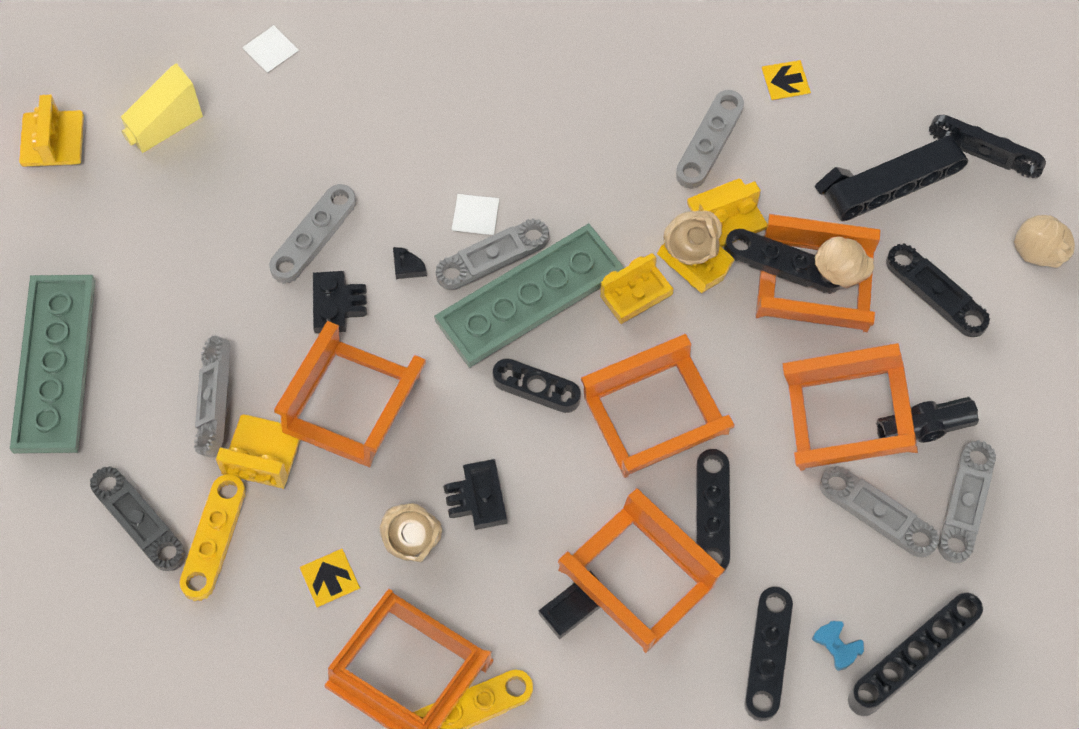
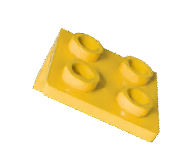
M242 414L229 449L219 448L216 462L223 475L232 474L240 479L284 489L300 439L282 433V426L279 422Z

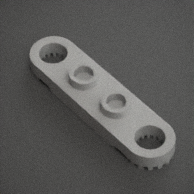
M724 90L716 95L677 165L676 178L681 186L693 189L694 187L702 186L703 182H705L707 175L714 166L742 114L744 100L738 92ZM725 100H730V102L733 101V103L737 107L732 110H728L723 108L721 104L722 101L725 102ZM688 167L689 169L693 167V169L696 168V171H699V175L695 178H690L683 171L687 170Z
M337 184L330 187L270 260L269 268L277 282L286 284V282L291 283L297 277L299 278L301 272L306 266H309L343 224L348 214L354 210L356 205L355 194L349 186ZM341 194V196H347L348 201L343 205H335L332 203L333 197L335 198L336 195L339 196ZM290 261L294 265L293 269L286 273L277 270L279 264H282L281 262Z
M527 219L522 224L515 227L512 226L460 250L457 254L439 261V264L436 266L437 282L445 289H458L537 252L548 243V227L539 219ZM537 230L542 235L539 240L531 241V239L528 240L525 237L526 232ZM448 268H455L460 273L457 278L453 280L450 278L448 280V278L443 276V272Z
M216 335L208 338V342L204 343L206 347L202 348L204 352H201L203 367L199 371L195 428L198 431L195 436L197 439L194 440V443H196L194 445L195 452L210 458L218 453L219 448L223 444L225 418L227 415V388L229 386L230 343L227 339Z
M972 441L966 445L961 454L938 544L942 557L951 563L966 561L974 550L996 461L995 450L991 448L990 444H986L985 441ZM973 451L983 453L987 459L986 464H974V461H971L970 453ZM951 538L961 540L965 545V551L961 553L952 552L947 541Z
M830 467L824 472L820 488L828 499L913 556L927 557L935 551L939 543V535L932 525L930 526L918 518L915 513L864 479H860L848 469H844L845 467ZM832 477L842 478L846 483V488L842 491L833 490L830 484H828L829 479ZM918 532L926 534L930 540V545L922 548L921 546L918 547L917 544H914L912 535Z

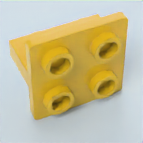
M52 94L39 95V107H35L34 112L23 114L19 156L20 165L27 167L80 164L84 123L83 112L81 110L59 111Z
M738 178L687 199V205L691 211H710L718 217L722 225V234L719 238V245L721 247L724 246L727 235L735 229H745L758 233L767 227V222L757 207L761 190L755 181L745 185L742 179Z

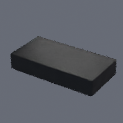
M590 570L589 572H590L596 579H598V578L593 574V572ZM573 583L538 610V614L555 635L561 639L601 607L576 583Z

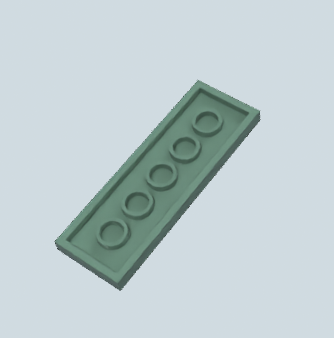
M588 223L434 315V319L470 368L601 288V282L606 275L613 271L619 272L624 269V266Z
M30 275L10 450L13 454L78 453L96 281L93 275Z

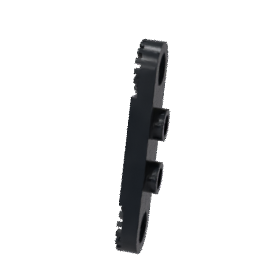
M948 115L935 116L929 126L930 135H933L934 139L952 136L963 152L1006 170L1011 168L1017 171L1018 174L1022 173L1023 177L1024 174L1027 175V178L1030 176L1032 178H1035V176L1039 177L1046 166V160L1040 153L1016 144L1008 138L999 137L983 130L981 127L972 126Z
M735 229L727 235L724 250L735 261L739 260L740 262L750 264V267L802 286L813 287L818 291H823L822 293H835L841 287L822 279L815 265L814 254L745 229ZM735 239L737 241L739 239L740 241L744 240V243L747 242L748 249L738 250L732 242Z
M903 243V245L897 244V246L892 247L887 256L886 264L895 276L962 334L968 337H978L985 333L990 324L989 313L986 312L985 308L983 309L981 305H978L973 300V297L931 261L922 257L911 245L907 246ZM905 255L910 259L911 263L906 266H900L901 264L899 263L898 265L894 257ZM965 316H977L981 321V325L971 327L966 322Z
M708 449L699 455L696 464V543L706 553L714 551L721 555L722 563L720 566L726 571L730 562V464L728 457L722 451ZM709 459L718 460L717 462H720L722 469L717 473H710L704 468V463Z
M770 587L763 591L757 607L744 705L748 715L754 720L768 721L773 718L778 712L781 702L793 601L790 594L780 587ZM772 597L780 598L785 605L784 610L779 613L770 611L766 606V600ZM765 694V696H768L772 703L771 709L768 711L757 710L753 705L755 695Z

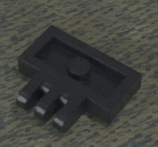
M344 271L313 272L314 333H320L327 321L339 325V332H346V318L366 316L367 308L364 305L367 304V297L363 295L367 292L366 285L345 284Z
M495 459L463 465L465 480L447 483L443 486L445 494L458 493L446 497L447 506L460 505L448 509L449 518L472 515L475 530L507 524Z

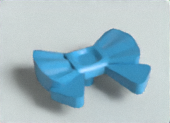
M830 621L829 624L820 627L816 631L812 640L827 648L834 658L835 669L840 671L847 669L855 661L857 655L861 656L863 654L864 642L863 640H858L845 645L839 638L844 623L842 621Z

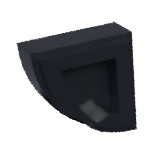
M834 167L814 187L819 194L825 195L830 187L854 175L850 170Z
M393 247L396 279L427 276L425 264L421 259L409 252L408 249Z

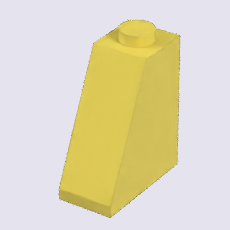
M177 63L171 66L121 116L125 129L121 130L123 136L131 146L136 144L142 153L203 117L194 85Z

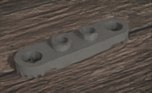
M110 466L97 469V472L93 473V477L90 479L91 490L97 499L159 570L173 571L180 567L185 559V549L167 525L120 471ZM107 477L115 478L117 482L114 489H111V491L107 490V492L99 489L100 482ZM166 546H173L177 551L174 559L172 558L171 561L167 560V562L161 561L159 559L161 549Z

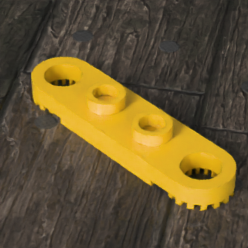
M225 474L218 477L210 489L179 582L183 594L190 600L202 601L205 598L207 599L215 589V584L221 572L245 498L246 491L243 482L235 475ZM230 484L237 487V493L232 498L224 499L220 497V490L225 485L228 486ZM200 575L206 578V585L201 590L193 591L189 589V581L194 576Z
M510 670L468 688L439 729H469L502 715L511 709L524 705L530 700L533 693V682L530 676L521 670ZM518 679L524 683L526 690L522 695L514 697L507 693L506 685H508L509 681ZM434 703L413 713L423 719Z

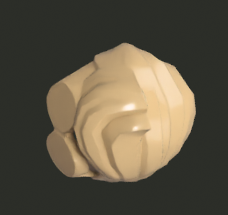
M688 211L681 213L672 219L664 230L665 247L668 253L678 259L679 262L687 265L704 263L718 255L722 225L718 217L710 211Z
M1037 215L1027 219L1020 226L1014 240L1015 248L1024 261L1038 266L1058 268L1072 257L1075 249L1071 230L1051 215Z
M839 236L831 238L819 247L815 255V265L821 275L832 284L840 285L844 288L861 283L870 277L874 270L873 258L868 257L863 247L852 239H845Z
M414 503L400 504L389 508L385 512L379 527L386 550L396 558L405 561L422 562L431 549L441 540L442 535L441 522L424 507Z

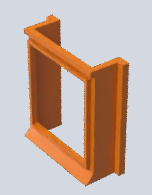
M769 214L768 224L764 233V237L783 244L818 250L825 241L838 236L845 239L848 238L857 241L863 247L867 256L873 259L874 252L880 241V229ZM760 270L755 318L764 316L861 329L867 333L870 326L874 325L875 312L870 311L872 274L858 284L857 309L775 298L776 276Z
M327 321L274 408V413L281 416L282 433L370 468L373 458L416 380L419 379L420 373L426 364V359L414 355L406 368L340 342L339 325ZM335 355L400 380L365 444L299 419L300 414Z
M686 334L581 377L584 385V399L624 478L629 477V474L715 437L729 435L730 429L735 426L729 414L722 417L690 357L691 342ZM676 366L706 424L629 457L600 398Z
M899 343L783 363L784 376L789 386L797 452H794L795 463L800 471L805 470V468L898 453H918L905 368ZM888 373L898 436L811 450L803 387Z
M637 488L628 495L623 509L573 555L567 551L558 560L560 564L558 571L566 574L643 648L645 653L660 641L714 588L718 578L725 571L723 567ZM632 523L697 583L651 629L641 622L585 568Z
M388 588L328 667L329 680L324 686L387 729H439L480 671L486 673L492 665V651L482 650L395 595ZM389 612L465 660L423 719L347 670V667Z

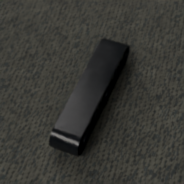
M945 136L836 183L828 189L825 197L841 221H848L958 173L968 164L969 160L952 136Z
M971 593L957 595L857 681L848 696L850 709L860 716H869L876 712L974 626L983 613L981 600ZM957 607L966 608L970 612L971 618L961 616ZM933 628L943 629L947 634V639L938 638L934 634ZM915 648L919 650L923 660L913 659L909 655L908 649ZM890 669L896 672L899 681L892 682L886 679L883 670ZM865 690L871 693L874 703L868 704L863 702L859 698L858 691Z

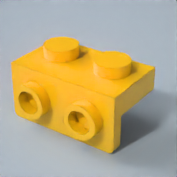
M665 244L661 245L657 252L658 256L700 293L722 282L734 262V258L720 245L717 256L708 259L704 263L693 265L684 264L668 253Z
M653 253L645 257L635 258L629 266L619 272L613 271L609 273L601 282L600 297L620 324L673 295V287L656 267L657 258Z

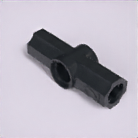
M970 396L936 404L934 401H926L911 408L916 440H919L921 443L935 441L943 437L947 432L975 426L979 422L976 403ZM895 415L878 418L876 425L879 439L898 436Z

